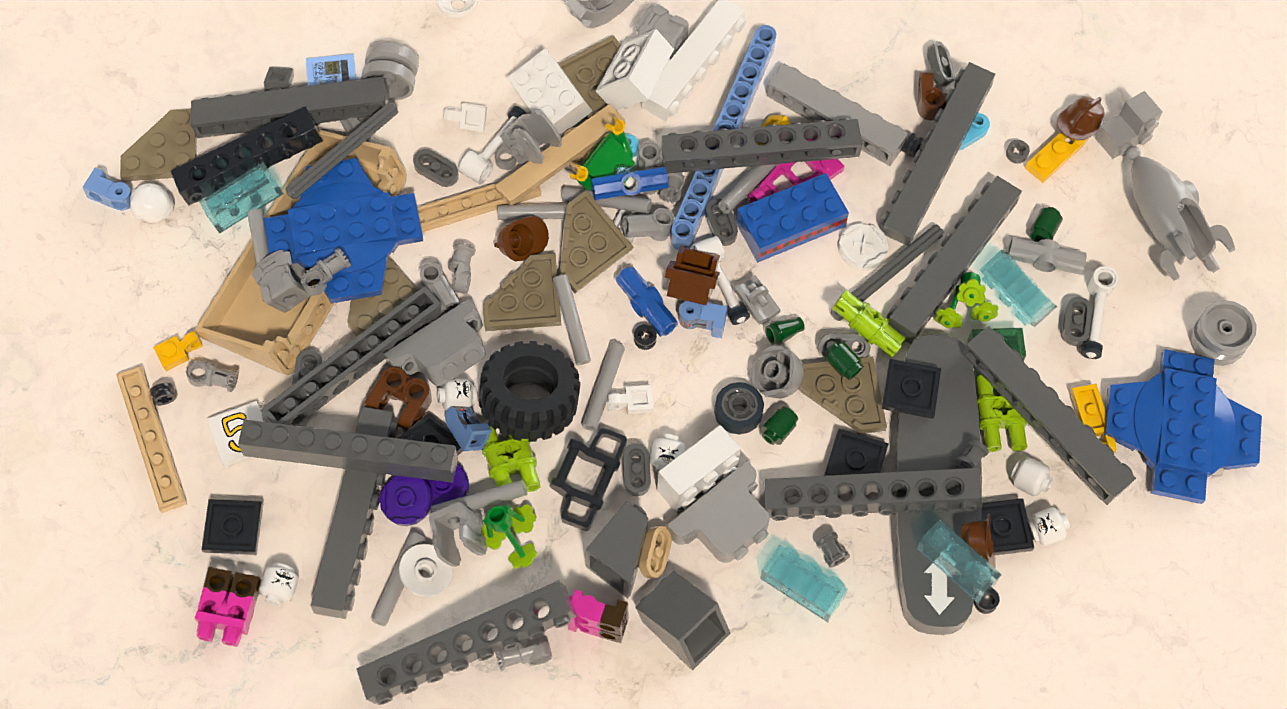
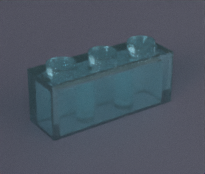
M262 162L199 202L207 218L220 234L246 218L248 211L264 207L283 195V192L270 170Z
M1002 249L980 269L984 274L982 280L991 289L997 288L1001 293L998 296L1007 307L1012 305L1018 311L1015 316L1025 326L1029 323L1036 327L1057 307L1017 262Z
M941 520L921 538L917 547L922 554L977 603L992 590L1002 575Z
M781 545L778 546L766 563L760 576L761 580L827 623L848 591V588L845 587V584L840 579L834 576H827L817 564L813 562L807 563L799 557L795 550L789 547L784 548Z

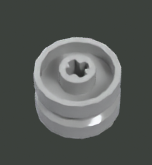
M375 43L367 50L361 79L384 77L389 89V99H405L411 96L414 91L415 76L419 68V57L413 50L398 43Z
M1227 300L1213 302L1205 308L1192 329L1191 343L1194 351L1199 356L1214 359V365L1224 366L1233 364L1243 356L1246 349L1251 345L1256 336L1257 325L1253 315L1246 307L1239 303Z

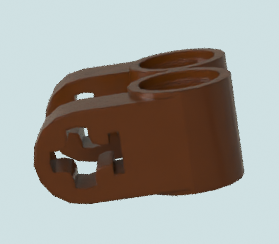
M920 72L918 82V113L925 120H935L939 109L944 110L947 102H945L947 94L933 87V73ZM954 82V90L958 84L957 82Z
M390 367L382 373L366 399L364 407L383 410L389 399L399 400L407 404L398 421V427L407 431L421 420L432 402V396L424 380L410 377L401 368ZM395 380L401 381L396 387L389 386ZM415 392H423L420 398H412Z

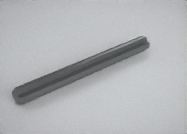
M391 102L384 105L289 184L285 189L287 195L292 199H297L394 118L399 112L397 106Z
M937 224L931 226L851 293L861 302H864L943 236V229ZM831 309L832 317L837 321H841L843 317Z

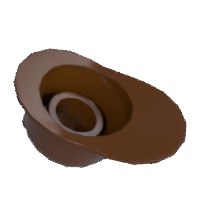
M1087 96L1078 98L1057 117L1059 130L1070 139L1079 141L1090 138L1099 130L1100 125L1104 124L1105 111L1100 104L1102 98L1094 99Z
M535 216L513 221L499 231L494 247L499 248L503 255L515 262L523 261L530 255H538L544 251L549 240L547 226L540 218Z
M988 514L987 520L972 521L961 526V545L968 555L987 560L991 575H995V551L990 531V514Z

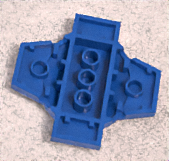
M356 158L342 160L300 196V200L293 208L288 209L287 215L264 218L269 255L279 250L288 251L291 255L292 264L298 263L303 268L311 269L317 265V261H323L335 253V249H341L344 253L342 256H346L344 259L347 258L351 266L342 269L333 275L332 280L327 282L324 293L331 304L382 295L387 257L391 252L394 253L399 245L423 241L415 194L410 193L389 197V192L384 193L372 185Z
M1164 349L1161 353L1159 374L1149 381L1113 384L1107 389L1106 423L1103 436L1107 435L1115 439V442L1132 451L1136 449L1143 453L1147 459L1145 463L1152 469L1151 494L1202 504L1206 501L1207 478L1218 469L1224 468V470L1256 467L1260 463L1262 415L1225 396L1223 391L1216 385L1217 378H1213L1214 359Z

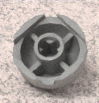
M771 346L761 352L763 355L759 361L755 360L751 371L752 384L760 393L770 398L783 399L793 395L803 382L804 370L801 360L795 353L782 346Z

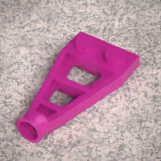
M839 159L806 161L805 163L815 173L812 176L799 179L791 171V167L795 163L778 164L760 186L748 194L749 201L752 203L780 192L773 182L781 175H784L791 182L792 186H795L827 173L831 180L842 173L845 166Z

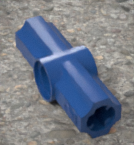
M665 166L591 178L594 200L635 195L641 192L669 188L668 174ZM634 177L636 181L634 188L626 190L624 187L625 179Z
M627 267L616 277V283L629 297L631 306L637 315L641 318L645 317L660 337L670 334L678 326V321L663 304V299L658 290L652 285L649 286L634 267Z

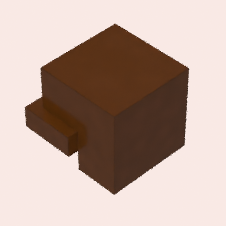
M681 246L677 253L676 262L670 261L666 269L665 278L670 279L667 296L707 305L712 291L719 280L720 272H717L720 255Z

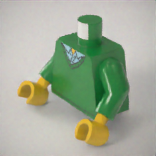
M614 117L615 126L609 123L606 124V129L611 131L612 134L603 135L580 165H574L577 168L575 171L577 172L576 175L569 174L571 179L577 180L586 190L592 191L591 178L621 174L630 171L635 164L632 159L633 153L628 138L624 132L625 123ZM628 177L624 181L626 190L633 189L636 184L634 177Z

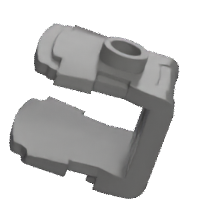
M658 4L650 6L644 12L637 24L636 31L639 36L657 29L674 49L669 58L671 60L688 39L689 23L680 16L670 15L669 10Z
M539 110L520 116L500 135L519 164L526 161L542 164L544 156L539 149L540 145L550 144L553 147H561L562 139L547 116Z
M276 251L265 257L254 267L252 276L256 283L262 286L261 293L268 305L286 313L312 296L306 293L301 283V276H303V273L306 274L307 267L303 268L298 263L292 264L290 252Z
M456 502L430 514L429 521L433 530V548L437 557L444 563L453 567L460 565L461 557L454 540V530L458 528L459 538L469 551L479 556L486 555L488 550L486 538L481 532V528L484 525L481 514L468 509L461 502Z

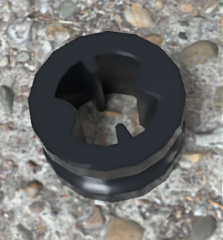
M913 132L906 140L902 152H909L910 156L914 157L920 149L924 138H917Z
M648 324L638 326L634 332L635 345L641 350H649L655 346L657 339L655 328ZM644 333L649 334V338L646 341H642Z
M160 383L150 389L153 403L161 406L173 402L176 399L173 385L171 383Z
M991 587L980 588L974 597L975 608L983 614L992 613L1000 602L998 592ZM987 595L992 598L990 602H993V604L983 605L981 603L983 599H980V596L983 598Z

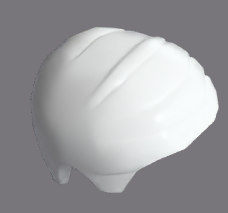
M145 183L138 186L130 196V209L133 216L148 223H155L166 219L173 210L174 204L171 194L163 187L153 183Z

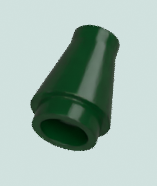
M801 317L771 321L765 327L766 337L772 345H781L805 330Z

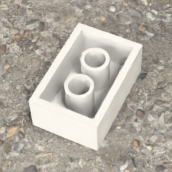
M657 29L624 41L597 87L596 92L615 110L626 109L632 104L647 101L652 95L653 87L660 80V74L664 67L670 61L669 58L674 50L673 47Z
M546 48L507 77L531 112L536 110L543 112L560 136L592 112L590 106Z
M719 425L658 472V493L677 514L683 509L686 510L697 501V498L709 492L719 481L737 469L741 447Z

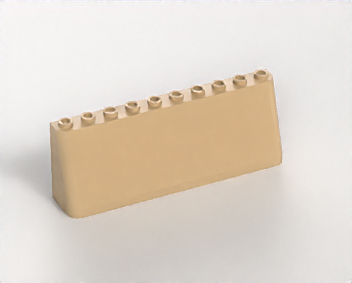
M319 130L323 142L307 149L264 218L287 215L288 209L293 208L300 200V196L297 199H292L287 195L286 187L306 171V166L315 164L347 136ZM365 141L343 159L356 158L372 185L384 193L389 192V197L398 196L405 186L407 179L406 171L391 147ZM251 238L204 316L200 319L195 331L202 339L276 372L290 375L295 370L297 356L300 352L308 349L334 303H330L324 292L319 295H312L286 313L262 300L261 288L252 276L256 261ZM313 279L308 284L315 286L318 284V281Z

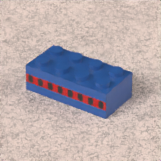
M827 173L737 208L736 225L758 263L846 227L849 212Z

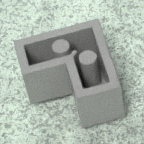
M1143 91L1125 101L1118 116L1100 125L1095 139L1112 159L1119 155L1125 156L1129 147L1138 144L1144 145L1152 139V133L1159 125L1158 121L1163 111Z

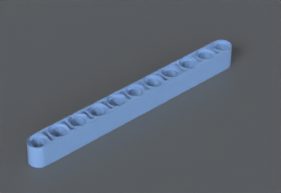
M761 25L757 28L713 131L742 128L775 49L777 33L772 26ZM708 147V149H711V150L716 149V148H714V147ZM724 169L695 171L672 225L671 244L675 249L679 250L681 246L686 248L692 246L705 216L706 206L713 197ZM709 173L712 174V176H706L704 174ZM696 193H702V194H704V195H703V196H697V195H695V194H696ZM693 213L695 216H688L686 214ZM684 233V234H686L687 236L681 237V236H678V234Z

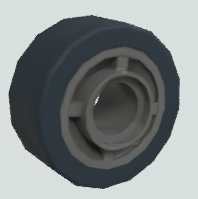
M742 382L728 384L721 389L716 397L714 414L717 423L729 433L740 435L751 432L757 428L762 420L764 410L763 397L750 384ZM739 405L744 407L745 410L736 411L733 407Z

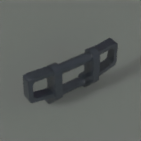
M601 428L589 447L580 441L570 439L567 445V454L556 478H552L549 485L551 489L566 498L561 514L563 523L583 531H589L598 510L602 508L604 503L602 499L614 471H618L621 464L620 459L627 445L626 436ZM602 438H609L620 443L615 458L595 451ZM577 456L584 461L604 468L593 495L572 488V486L565 482ZM572 501L592 508L586 522H581L568 516Z

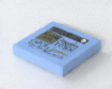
M354 54L306 58L308 86L356 80Z

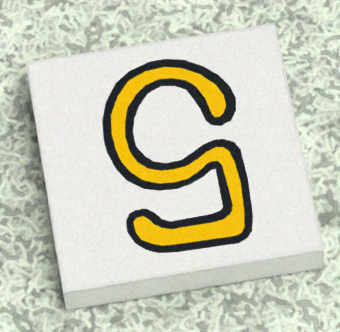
M257 401L207 419L224 467L252 458L243 456L238 441L244 419L264 422Z

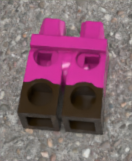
M208 567L198 611L194 618L198 623L196 635L198 639L213 642L216 629L224 630L222 643L237 647L242 635H248L254 607L260 594L261 578L235 572L234 575L229 570Z
M574 590L573 596H570L577 617L570 619L571 622L568 624V629L577 632L579 628L580 631L621 644L629 620L628 602L617 600L616 606L597 602L590 595L583 596L582 591Z

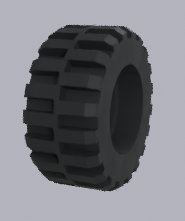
M523 341L515 342L514 346L508 344L502 347L500 352L495 351L483 365L480 377L478 401L484 419L488 420V424L494 430L498 428L500 434L506 437L508 435L513 436V439L518 441L528 439L529 442H536L538 438L546 440L552 438L553 433L555 435L560 434L564 431V427H568L573 421V416L576 415L578 406L580 376L578 370L574 367V363L569 357L564 358L565 354L559 349L555 351L551 345L546 343L539 345L537 341H530L526 344H523ZM519 383H533L545 388L550 395L541 399L529 400L514 395L508 388Z

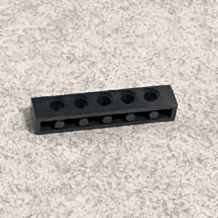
M305 106L171 170V174L179 194L189 206L262 170H266L283 160L289 159L293 155L310 149L316 144L323 142Z

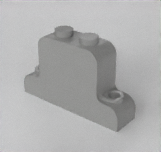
M467 299L384 353L389 366L401 368L409 376L416 372H421L434 385L441 386L480 362L485 357L486 352L477 334L482 328L483 323L474 303Z
M746 461L667 525V530L672 537V541L678 545L691 543L697 538L722 563H729L734 559L737 561L742 559L748 553V547L754 542L756 544L761 543L769 535L767 529L770 516L751 495L758 487V484L755 482L757 476L755 468Z

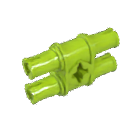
M848 289L841 294L836 304L832 307L833 311H836L849 322L850 329L856 330L860 336L867 339L868 344H876L890 358L901 348V343L906 337L888 324L887 317H882L877 310L870 307V303H862Z
M983 375L977 376L979 425L981 430L984 431L985 445L989 452H997L1002 448L999 429L1009 430L1013 451L1027 449L1025 427L1028 422L1003 396L994 395L993 386Z
M490 426L492 432L483 448L482 454L486 457L489 476L495 480L496 486L499 487L512 483L510 475L520 473L522 480L525 482L527 492H534L540 489L541 486L535 469L537 459L533 456L530 447L531 442L528 439L514 440V437L508 435L510 440L499 442L496 430Z

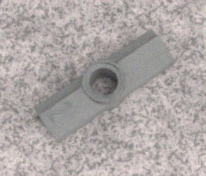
M1012 237L1008 251V259L1033 264L1037 270L1042 272L1061 270L1082 275L1087 258L1086 252L1062 248L1056 241L1048 239L1035 242Z

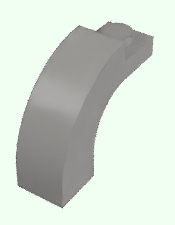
M568 0L565 4L572 10L571 14L579 19L587 28H596L617 17L634 0Z

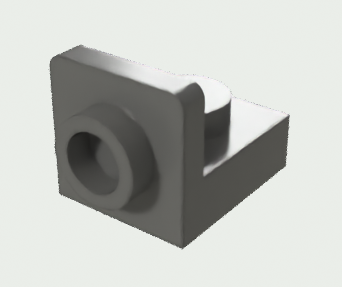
M269 67L264 79V91L290 88L294 78L293 68Z

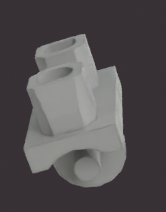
M756 275L734 287V291L759 325L780 313L781 309L768 293L767 287L762 285Z

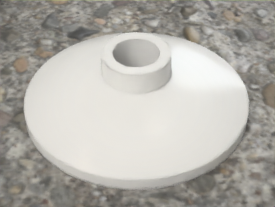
M420 544L413 546L401 558L399 564L400 579L410 592L418 596L432 597L438 595L448 587L452 579V566L447 565L437 557L433 545ZM419 571H427L428 577H422Z

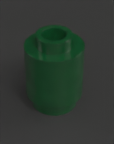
M1053 207L1041 208L1030 228V238L1035 242L1045 239L1053 240L1063 221L1060 212Z
M836 342L826 351L828 354L826 361L842 378L846 377L848 380H851L864 367L860 363L861 359L845 342L841 344Z
M783 406L781 409H777L761 427L763 439L771 445H781L797 426L798 416L788 407Z

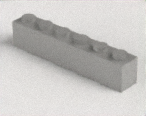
M784 63L769 82L767 97L811 122L818 120L837 121L842 118L858 119L863 144L861 150L886 165L891 166L902 151L908 133L900 126L887 122L880 115L864 109L859 103L850 101L838 91L831 90L822 85L818 80L811 79L797 68L790 67Z

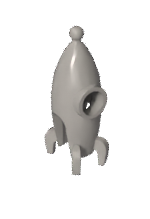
M1137 146L1129 147L1126 154L1129 159L1133 160L1131 180L1134 199L1146 224L1166 249L1160 255V264L1164 271L1175 281L1180 276L1174 263L1177 261L1181 265L1185 257L1189 260L1198 257L1201 261L1205 260L1210 270L1215 273L1220 269L1212 255L1216 248L1215 241H1220L1229 253L1235 251V245L1228 230L1222 225L1209 226L1199 206L1198 190L1192 182L1188 180L1182 181L1174 172L1159 162L1140 156L1141 151Z

